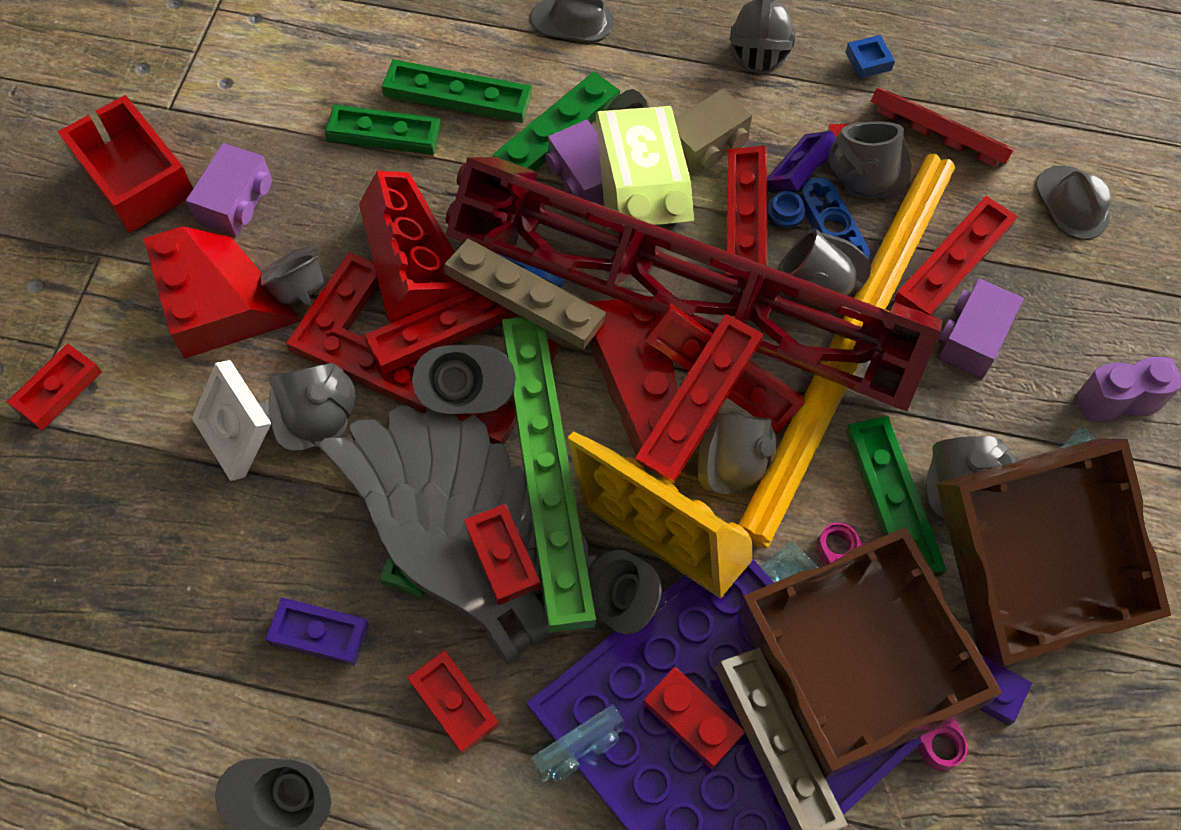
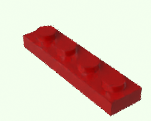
M876 88L870 102L879 105L876 110L879 114L896 120L898 115L911 120L910 128L928 136L932 130L944 135L945 137L942 142L960 151H963L965 146L979 152L976 157L977 159L994 167H997L999 161L1007 164L1015 151V148L884 88Z
M766 145L728 149L727 252L768 266V175ZM727 272V277L738 281L739 276Z
M986 195L902 286L894 300L903 306L933 316L1009 231L1018 216Z
M470 289L366 333L364 336L366 344L381 372L385 374L420 359L422 355L432 348L452 345L502 323V319H511L518 316V314Z
M670 303L646 333L645 341L690 371L713 333ZM750 360L727 397L752 416L771 419V426L778 434L805 403L802 395L752 360Z
M725 314L635 457L637 463L673 484L675 483L763 341V333Z

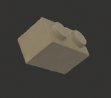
M724 88L674 118L688 172L694 175L703 168L712 167L720 157L728 153V149L741 148L749 138L752 115Z

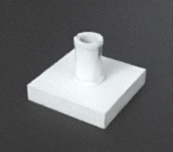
M231 360L215 363L192 420L229 480L233 481L246 477L271 422L268 419L267 413L269 400L259 403L256 401Z

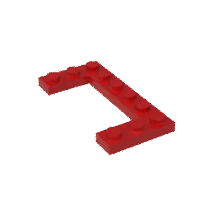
M349 252L286 342L288 350L318 365L335 363L343 369V372L351 380L425 413L428 407L423 405L416 396L412 382L414 367L417 361L383 374L367 346L365 338L348 331L379 285L374 263ZM547 339L552 363L558 353V343ZM512 395L504 405L494 411L455 414L460 421L474 414L487 426L491 444H505L516 425Z

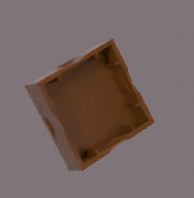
M1098 438L936 483L978 651L989 660L1005 666L1065 648L1074 641L1089 635L1115 633L1171 616L1157 555L1145 528L1143 498L1128 439Z
M907 527L852 549L829 565L798 572L743 596L737 611L754 648L760 647L826 780L987 706L1002 694L1000 687L968 632L950 612L940 590L939 582Z

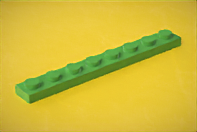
M525 318L502 319L505 352L513 364L516 376L512 397L548 633L595 627L596 616L546 330Z

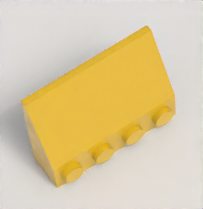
M573 431L567 439L584 508L721 599L752 561V538H750L746 530L736 523L730 522L728 524L718 518L702 501H692L685 497L667 479L655 478L646 472L643 466L637 463L634 458L629 456L624 458L615 451Z

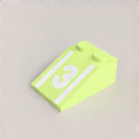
M672 107L597 111L596 122L604 207L653 225L694 221L691 180Z

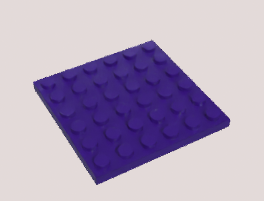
M753 558L721 599L684 575L661 594L659 607L644 628L630 635L615 631L527 702L528 709L625 830H792L746 733L712 770L643 705V700L674 667H677L743 729L715 667L723 660L755 649L737 611L744 595L775 582ZM919 737L826 780L843 815L922 743Z

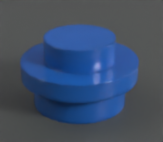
M780 192L768 203V218L778 227L792 228L799 225L804 219L805 205L801 197L794 192Z

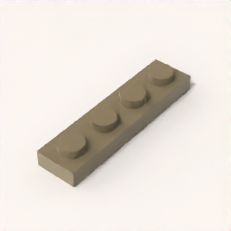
M468 238L444 264L445 275L582 350L585 349L605 323L606 312Z
M760 647L721 661L715 667V670L791 829L841 830L848 826Z

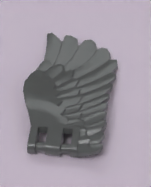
M397 405L388 413L387 430L375 419L357 420L350 424L349 427L353 439L352 442L340 438H324L319 444L320 450L353 485L368 510L386 552L398 570L413 585L485 628L499 655L508 665L519 658L518 652L529 644L536 646L554 633H548L545 609L536 597V595L542 592V587L501 605L497 604L464 527V519L506 503L540 579L524 471L519 465L510 468V457L504 443L491 444L487 426L473 414L467 419L460 421L455 414L434 412L427 408L425 414H420L410 406ZM582 536L586 565L589 571L598 557L588 555V543L585 537ZM512 613L519 624L520 630L509 637L500 621Z

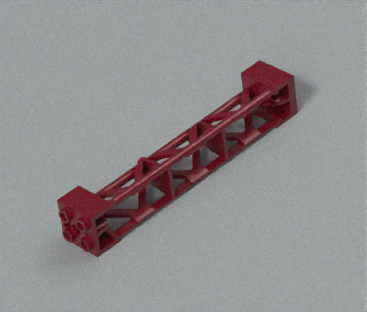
M467 157L466 163H463L457 175V185L459 188L456 199L450 204L446 213V223L448 224L446 236L465 242L468 238L496 254L519 261L657 315H661L671 303L712 333L715 332L719 324L694 315V313L728 314L735 316V319L745 324L751 320L779 344V346L762 341L756 351L757 353L841 384L854 392L906 412L908 411L940 334L942 319L898 303H894L891 311L871 305L536 182L538 172L498 157ZM544 204L618 231L619 236L546 210ZM539 224L612 250L614 254L611 259L560 254L536 232ZM519 235L535 250L534 253L515 247ZM659 247L739 276L738 281L659 252ZM653 267H657L727 293L733 297L730 303L679 299L650 275ZM573 268L610 271L608 280L605 281ZM632 275L655 297L652 299L618 285ZM778 292H783L863 322V325L861 327L778 296ZM772 311L850 339L856 343L853 350L804 346L771 321L769 316ZM819 361L871 362L864 378H860Z

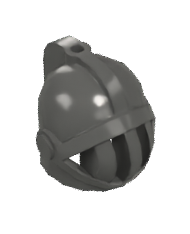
M750 1L742 7L735 24L731 26L730 41L734 57L746 70L765 73L777 69L786 61L787 55L791 52L792 47H794L796 32H794L790 12L780 1ZM750 48H757L756 63L749 60ZM765 49L772 50L771 59L769 62L763 63Z
M882 121L849 124L842 128V131L835 137V141L830 146L828 160L833 174L842 182L846 191L853 196L890 198L900 195L907 189L910 182L912 165L904 140V128L901 125Z
M813 227L786 254L777 270L852 297L866 283L870 276L871 267L865 254L851 242L843 238L821 233ZM780 292V295L783 298L789 299L791 301L797 302L799 304L808 306L813 309L818 308L820 310L830 311L823 307L814 305L812 303L806 302L804 300Z
M335 363L282 373L268 378L271 386L267 411L268 419L271 422L270 429L276 444L283 450L300 452L319 446L324 438H339L345 432L348 418L354 409L353 405L356 398L355 386L350 377Z
M724 413L716 415L701 439L699 450L698 479L705 491L720 494H741L747 492L764 476L766 469L773 462L776 453V435L771 426V419L740 417Z
M990 436L957 437L936 442L932 446L933 457L925 485L927 505L930 513L936 519L946 523L936 483L1015 462L1017 459L1010 452V448L1001 439Z

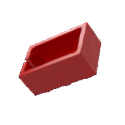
M126 94L95 111L111 141L104 143L89 115L57 131L74 161L129 233L186 201L193 190L182 164Z

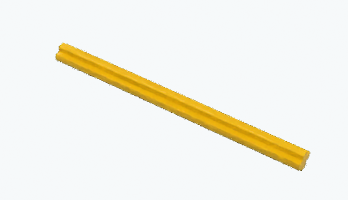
M929 154L925 157L870 265V276L862 288L856 292L855 299L886 310L955 169L950 159L941 160L937 154ZM847 316L843 318V320L861 327L863 325V322ZM835 334L828 348L853 350L856 342ZM821 361L823 364L854 375L859 363ZM814 375L803 397L805 403L793 416L776 450L773 462L766 469L738 524L746 530L756 547L763 549L769 547L847 389L846 386Z

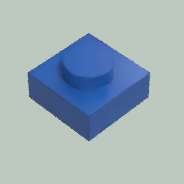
M881 35L847 44L845 53L859 79L892 71L895 59Z

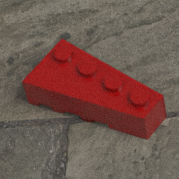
M376 171L359 202V207L389 323L470 290V288L445 275L444 264L455 251L409 172Z
M618 299L587 302L606 312L605 323L591 339L590 345L593 349V356L598 368H601L607 382L609 394L619 410L621 422L637 456L677 392L673 360L645 341L646 333L660 315Z

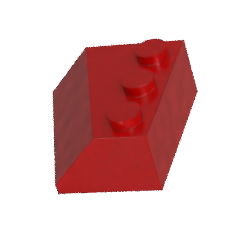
M182 226L143 238L170 335L184 359L301 322L299 316L289 305L279 303L265 286H261V271L232 237Z

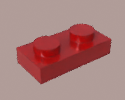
M67 343L7 403L17 413L43 431L102 371L96 363Z
M506 503L464 519V527L498 605L541 588L540 579Z
M445 650L407 677L412 687L462 755L500 726L498 720Z
M674 667L643 700V705L712 770L745 734V731L677 667Z

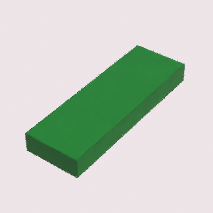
M334 104L325 130L326 140L330 142L434 155L442 125L441 119L435 117Z

